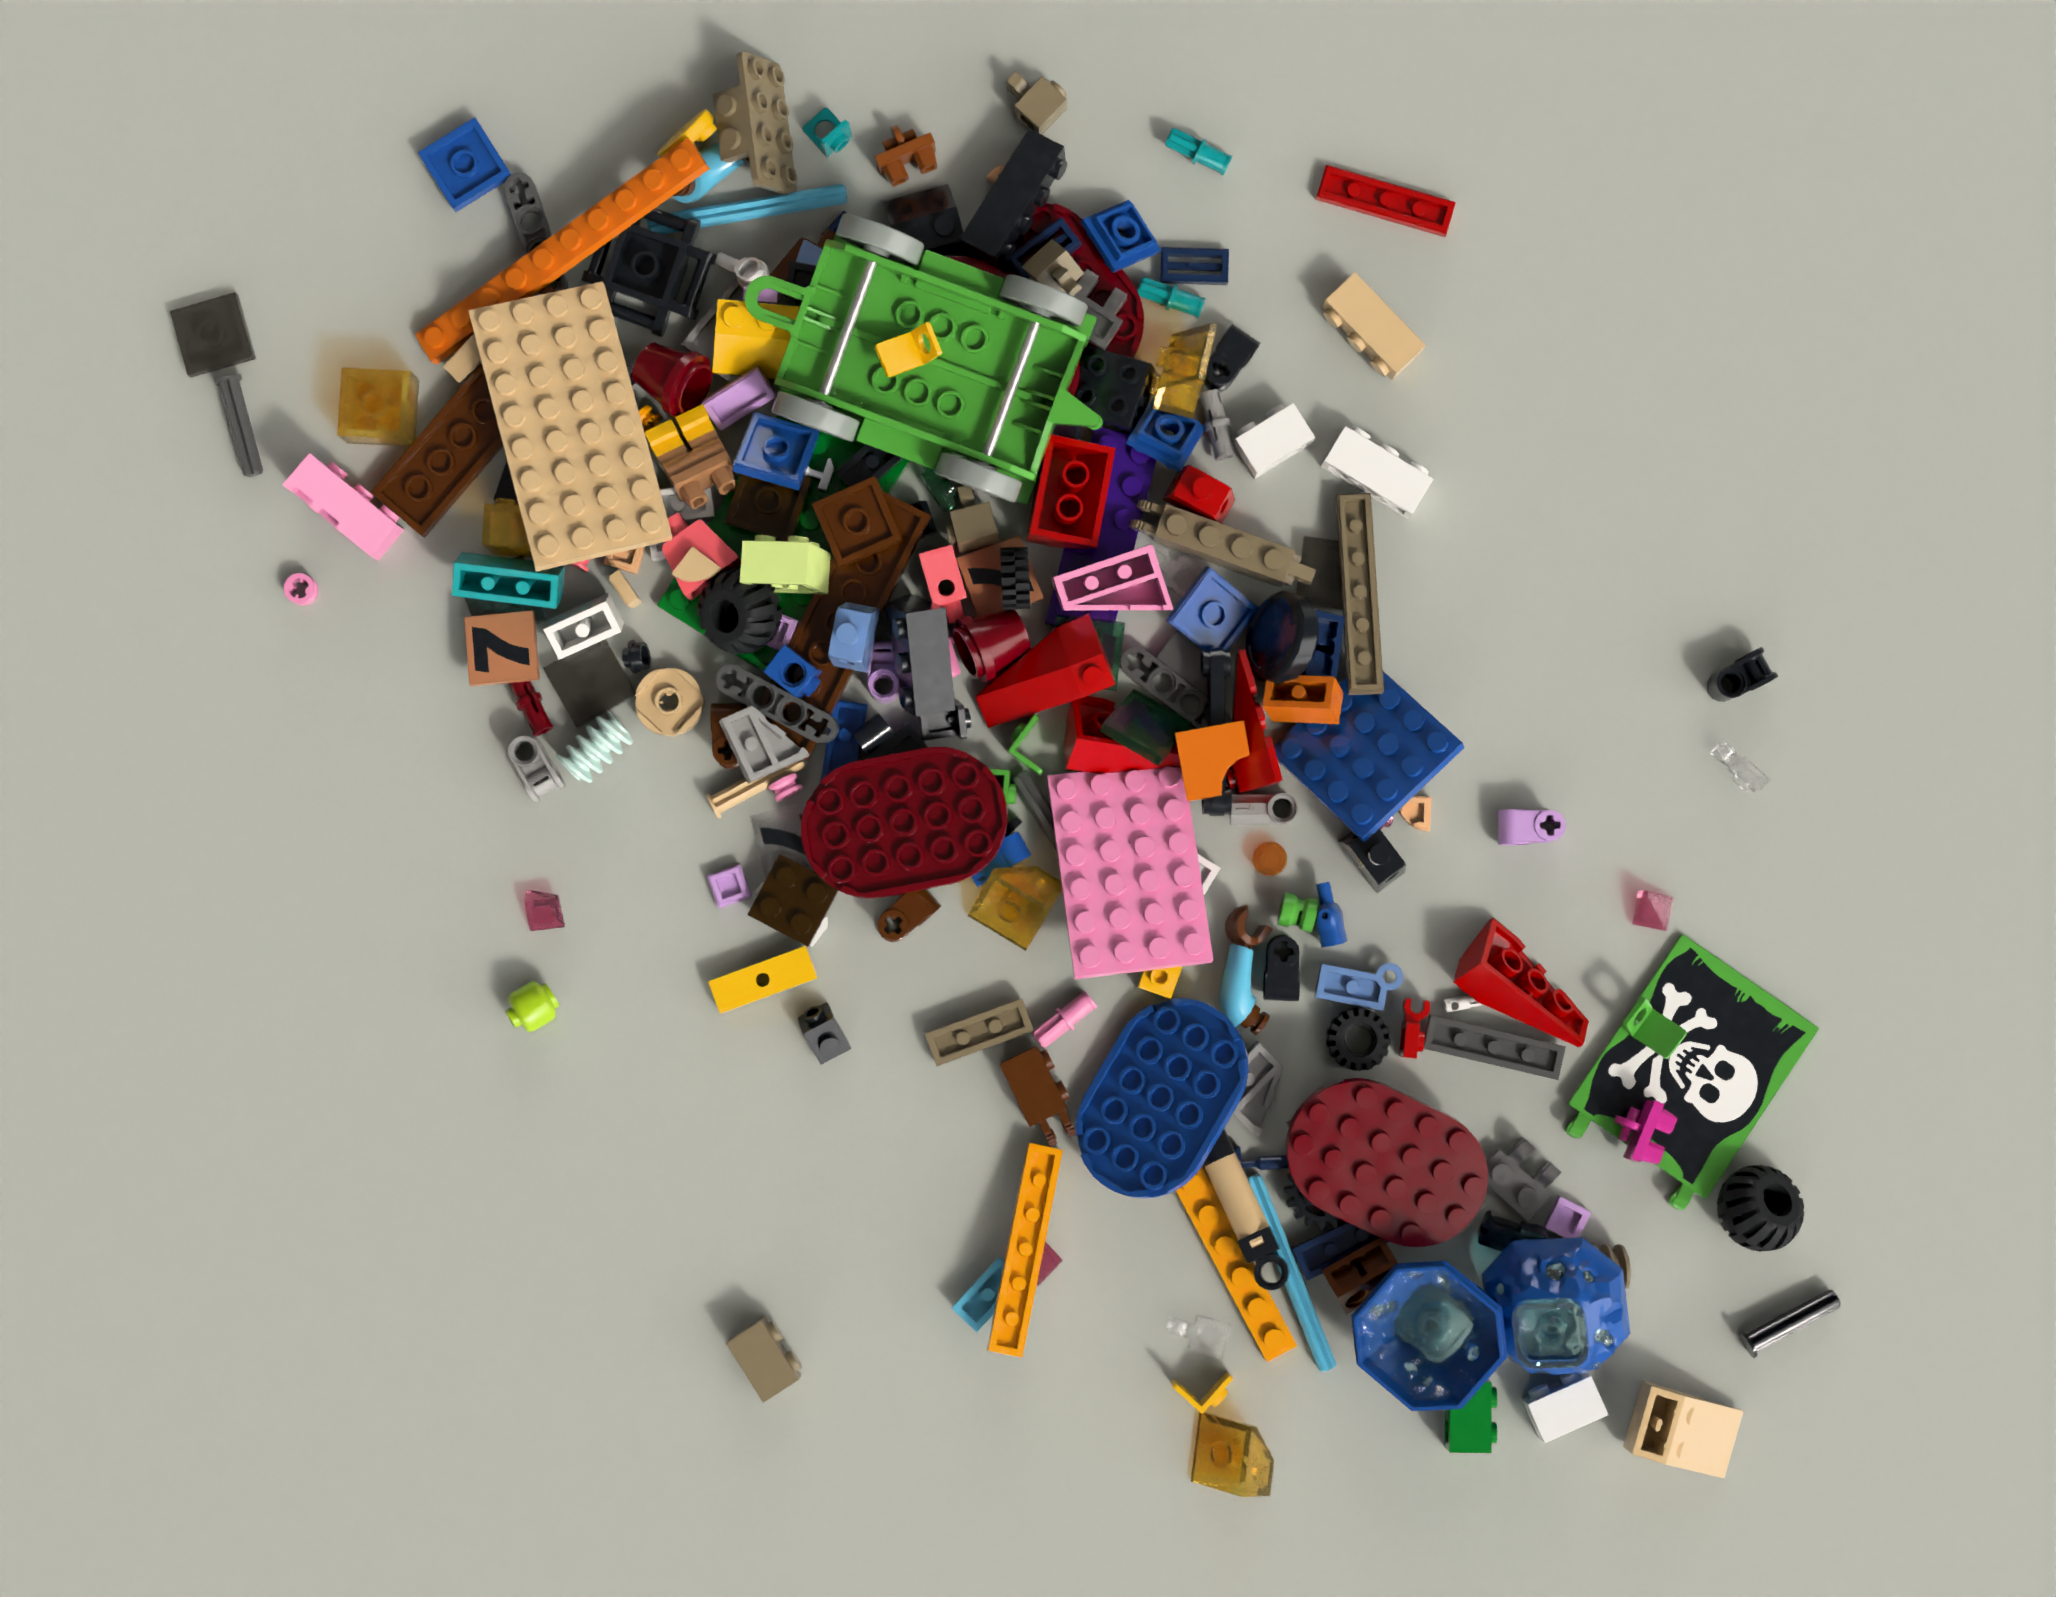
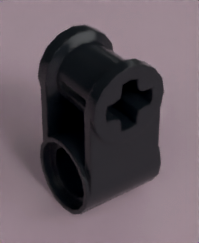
M1232 324L1206 364L1202 374L1205 387L1208 390L1220 389V392L1227 390L1241 369L1250 361L1260 342ZM1221 368L1225 371L1224 375H1221L1219 379L1213 376L1214 372Z
M1763 647L1734 661L1735 663L1714 673L1709 678L1707 691L1712 699L1718 702L1729 701L1779 677L1776 672L1771 671L1762 655L1764 652ZM1722 677H1727L1731 680L1733 685L1731 693L1723 690L1721 686Z
M1277 935L1267 943L1266 965L1263 977L1264 1000L1299 1001L1300 951L1298 944L1291 937ZM1285 941V945L1291 948L1292 951L1291 954L1285 955L1284 960H1280V956L1274 953V948H1279L1281 942Z

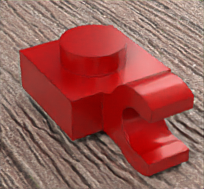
M1405 998L1402 1005L1404 1020L1401 1026L1398 1056L1417 1059V1052L1423 1051L1425 1032L1420 1031L1419 1022L1429 1014L1430 1002L1423 1000L1421 1011L1414 1013L1410 1007L1411 999Z

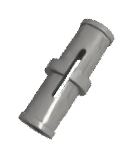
M1220 389L1200 393L1198 396L1206 421L1204 428L1205 432H1209L1215 461L1226 460L1236 456L1229 431L1231 422L1230 418H1226Z

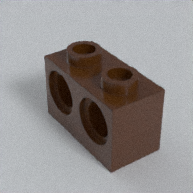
M1378 1238L1323 1269L1322 1272L1347 1315L1361 1305L1398 1262L1385 1240Z

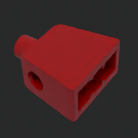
M1186 465L1182 468L1181 472L1177 471L1162 500L1177 508L1223 523L1235 502L1232 488L1191 465Z

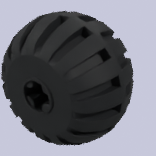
M733 568L717 574L703 588L699 598L700 603L697 606V615L701 616L699 620L700 627L706 630L704 635L710 642L725 652L749 654L762 649L776 635L781 623L782 607L778 606L781 600L779 594L773 592L775 587H771V584L750 585L740 583V569Z
M1753 1165L1740 1168L1728 1177L1720 1189L1717 1200L1718 1218H1722L1723 1222H1721L1724 1231H1728V1236L1734 1242L1739 1243L1740 1246L1759 1252L1780 1249L1794 1239L1803 1223L1805 1214L1803 1211L1804 1203L1803 1198L1799 1197V1189L1796 1185H1792V1179L1773 1167Z

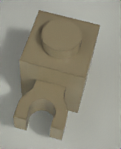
M1015 71L1006 81L1008 84L1007 90L1019 99L1014 105V116L1028 129L1043 135L1067 110L1066 92L1053 80L1049 83L1042 76L1031 87Z
M1053 239L1022 266L1030 277L1028 279L1066 292L1071 296H1074L1082 289L1076 281L1084 272L1067 250Z
M968 486L957 487L962 509L950 511L952 523L945 524L950 544L957 543L959 553L961 554L999 543L990 502L976 505L972 488Z

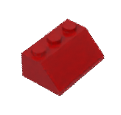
M1051 435L1038 471L1026 542L1055 548H1097L1116 448Z

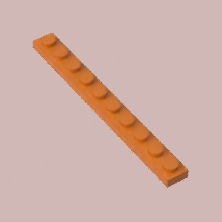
M689 137L416 333L415 336L429 360L436 365L456 352L474 334L468 310L534 296L708 171L710 168L694 142Z

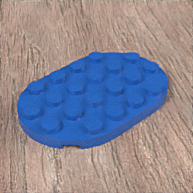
M1174 998L1170 1001L1146 1007L1127 1023L1087 1089L1076 1118V1135L1078 1136L1082 1154L1080 1156L1089 1172L1102 1185L1128 1197L1148 1199L1161 1197L1178 1190L1197 1174L1239 1104L1247 1084L1249 1070L1247 1050L1241 1034L1230 1019L1204 1002L1188 998Z

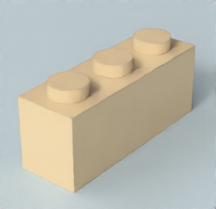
M1355 272L1325 300L1322 309L1325 311L1323 315L1326 320L1335 328L1340 326L1348 335L1347 340L1350 345L1360 353L1364 351L1372 359L1370 363L1374 370L1383 377L1387 375L1393 380L1426 346Z

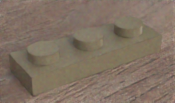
M1021 998L928 1032L925 1036L935 1064L940 1066L1034 1031Z

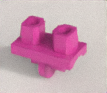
M1646 1100L1640 1116V1110L1634 1107L1630 1108L1626 1118L1616 1115L1614 1123L1622 1126L1618 1139L1628 1143L1623 1158L1633 1162L1660 1163L1665 1147L1651 1142V1136L1654 1129L1665 1134H1671L1677 1122L1676 1116L1663 1109L1665 1104L1656 1100Z

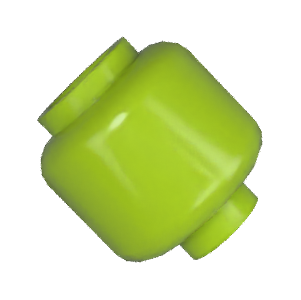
M531 981L508 995L510 1008L505 1010V1013L515 1029L522 1026L525 1031L534 1032L555 1019V1009L559 1007V1004L546 983L540 985L536 981Z

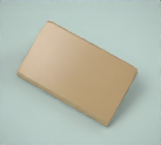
M474 334L443 366L459 383L481 362Z

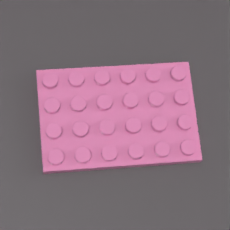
M1167 766L1160 769L1105 774L1074 772L1047 776L1074 980L1212 963L1213 953L1190 801L1186 799L1181 767Z

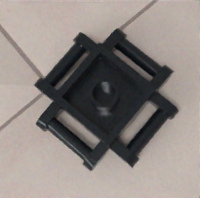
M655 208L619 234L605 277L601 276V272L612 240L593 253L588 271L584 270L581 280L590 284L603 281L613 317L650 329L652 334L663 337L671 312L696 320L699 312L696 307L710 265L715 264L717 255L693 246L700 230L701 220L693 217L685 219ZM643 218L684 232L680 241L640 227V221ZM692 257L697 259L698 262L684 303L681 304L675 302V298L679 293L688 266V259ZM616 293L659 307L656 317L614 303Z

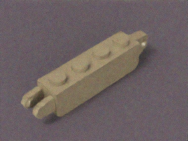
M1146 500L1138 501L1136 507L1142 512L1161 517L1159 525L1156 527L1142 520L1134 519L1131 520L1129 527L1154 537L1153 541L1162 546L1273 586L1282 587L1283 584L1292 586L1294 580L1307 585L1312 584L1316 569L1300 564L1302 557L1296 555V550L1169 504L1163 507Z

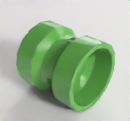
M1284 892L1277 925L1285 927L1295 925L1300 930L1311 933L1316 920L1319 899L1308 897L1304 900L1297 898L1296 894Z

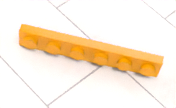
M1033 1143L1027 1144L986 1351L1023 1357L1063 1153L1061 1149Z
M1201 1167L1197 1174L1187 1184L1176 1190L1266 1362H1269L1295 1348L1297 1344L1269 1291L1260 1287L1255 1281L1253 1274L1255 1265L1253 1262L1247 1264L1220 1200L1203 1167Z

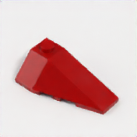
M1089 613L1054 628L1047 637L1034 648L1032 647L1020 660L1001 673L975 696L988 728L1084 698L1116 685L1115 675Z
M1245 649L1238 651L1236 654L1231 720L1232 722L1244 720L1250 755L1237 760L1226 772L1228 786L1231 788L1235 787L1237 795L1277 785L1283 780L1271 736L1264 735L1263 730L1266 729L1263 707H1261L1260 703H1256L1254 697L1257 696V688Z
M1086 696L1069 702L1063 744L1066 769L1105 774L1160 769L1167 766L1181 767L1175 733L1188 731L1187 729L1168 722L1162 723V725L1156 724L1170 738L1162 747L1147 732L1138 716L1126 728L1121 725L1116 718L1122 711L1113 708L1115 702L1092 696Z
M1491 918L1459 959L1453 983L1477 1002L1576 1047L1584 1045L1589 1023L1588 1019L1562 989L1555 990L1544 976L1547 972L1540 963L1534 965L1522 951L1526 947L1522 941L1496 919Z

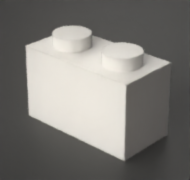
M1294 403L1286 408L1283 404H1280L1265 414L1267 417L1265 421L1257 426L1254 421L1250 422L1236 432L1239 437L1235 438L1233 446L1254 479L1313 443L1315 436Z
M606 593L548 619L543 630L560 660L620 633L624 621L610 593Z
M1587 1372L1585 1374H1563L1560 1376V1382L1549 1387L1547 1384L1538 1385L1528 1391L1529 1396L1522 1398L1534 1429L1544 1443L1609 1415L1592 1376Z

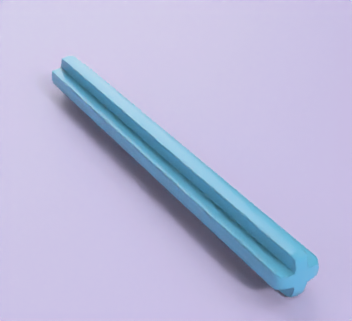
M837 184L670 213L685 219L693 217L701 220L700 228L841 205L847 203L848 198L845 185ZM647 220L648 229L660 234L680 232Z
M1260 1174L1248 1177L1249 1183L1281 1248L1274 1251V1253L1284 1258L1289 1265L1290 1275L1285 1287L1317 1368L1321 1372L1331 1370L1336 1366V1361L1263 1178ZM1276 1264L1281 1275V1268L1278 1264Z

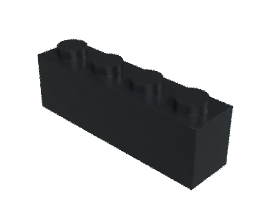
M1031 129L1027 130L959 238L962 254L982 260L996 269H999L1003 262L1008 263L1016 248L1015 242L1020 234L1025 235L1033 222L1032 215L1037 207L1042 208L1050 195V186L1055 179H1061L1067 168L1063 145Z

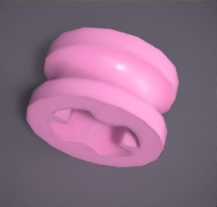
M296 573L286 579L284 593L290 601L298 605H308L316 600L319 588L313 578L303 573ZM299 581L309 585L305 589L307 595L304 597L298 594L295 596L293 593L297 590L296 583Z
M796 773L787 775L768 786L770 791H775L776 796L774 799L776 802L784 800L803 789L801 784L796 783Z

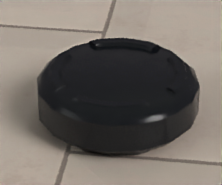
M1282 590L1268 597L1255 611L1248 626L1245 650L1252 674L1257 680L1262 682L1268 680L1278 686L1285 681L1298 678L1311 663L1319 640V622L1315 607L1306 596Z

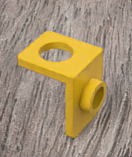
M930 322L921 324L909 333L875 345V351L887 377L923 366L942 354ZM923 334H925L929 340L930 351H928L924 345Z
M1226 1371L1200 1401L1176 1379L1171 1381V1385L1203 1414L1210 1405L1216 1407L1226 1397L1228 1391L1225 1388L1233 1380L1231 1373Z

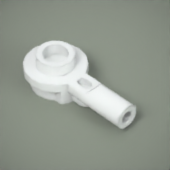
M722 252L717 254L715 263L735 273L737 282L742 288L748 286L758 277L769 276L767 264L755 257H744L738 260Z

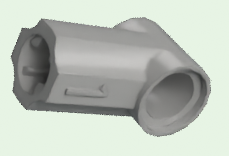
M1287 793L1232 795L1231 814H1229L1230 825H1285L1296 817L1298 804L1295 798ZM1276 800H1284L1290 805L1291 811L1287 818H1278L1273 813L1272 807Z

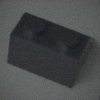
M948 184L883 202L890 227L921 241L924 244L923 251L929 250L943 256L962 251L959 238L964 231Z

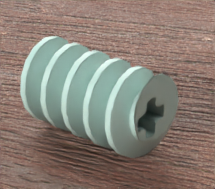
M607 709L608 720L600 716L596 717L599 725L598 730L589 725L585 727L589 735L588 739L580 735L576 736L579 744L578 749L567 744L565 747L569 757L566 758L560 754L556 755L561 764L579 781L582 779L591 783L593 777L590 770L602 773L603 767L600 760L609 764L613 762L610 751L622 754L623 748L620 741L629 745L633 743L628 730Z

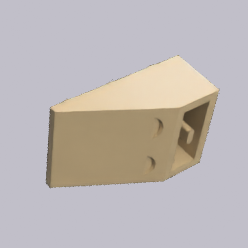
M1642 1380L1623 1447L1633 1455L1662 1464L1725 1478L1743 1411Z

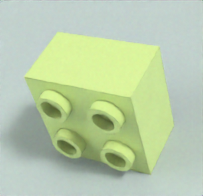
M756 535L755 541H742L740 583L750 585L771 584V587H775L774 593L828 594L831 553L821 549L819 543L809 542L807 537L788 536V542L776 541V537Z

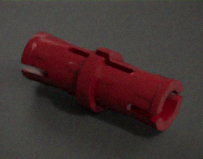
M531 681L509 683L517 699L515 705L518 711L523 712L533 732V736L537 737L552 730L554 726L550 722L541 703L543 698L540 692L535 691Z

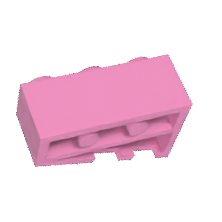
M309 453L282 485L299 496L311 509L323 516L337 530L378 561L404 531L396 523L400 517L385 505L380 509L370 502L374 496L359 483L353 488L344 480L348 474L334 462L327 466Z
M1152 544L1051 577L1061 610H1174Z

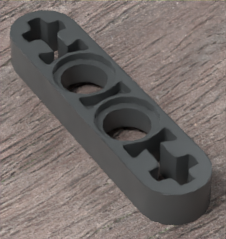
M519 172L513 173L505 180L504 192L526 255L551 237L552 233L537 187L531 177ZM522 182L525 187L529 186V188L524 190L529 204L523 205L518 194L512 193L517 190V183ZM536 213L540 216V223L535 229L528 230L522 226V219L526 214ZM564 273L555 280L560 281V283L556 284V291L568 289V281Z
M1131 647L1123 652L1120 659V667L1128 678L1194 729L1208 727V721L1204 718L1201 724L1194 720L1202 714L1205 705H1207V697L1145 649ZM1138 654L1143 657L1141 664L1148 670L1151 664L1158 667L1150 673L1146 683L1140 679L1145 675L1139 668H1135L1133 671L1128 669L1130 662L1126 658L1129 655L1131 657H1136ZM1159 674L1168 675L1172 680V688L1165 693L1156 691L1152 684L1155 676ZM1193 695L1198 699L1199 708L1195 713L1187 714L1181 710L1180 700L1183 696ZM1225 711V724L1232 723L1231 717Z
M728 664L721 667L717 672L715 678L716 685L722 693L748 707H755L763 715L813 742L829 743L837 737L839 724L836 718L801 698L794 697L788 691L741 666ZM737 671L736 678L745 684H749L750 678L754 680L747 688L745 698L741 696L745 690L739 686L732 685L730 689L727 688L728 681L724 679L726 674H733ZM760 686H766L771 692V700L765 706L756 704L753 698L754 691ZM790 702H796L801 708V716L795 722H789L783 715L784 707ZM809 710L814 712L810 717L814 721L823 722L825 719L828 720L827 727L831 729L829 735L822 734L818 737V729L810 724H806L805 730L801 729V726L808 719Z

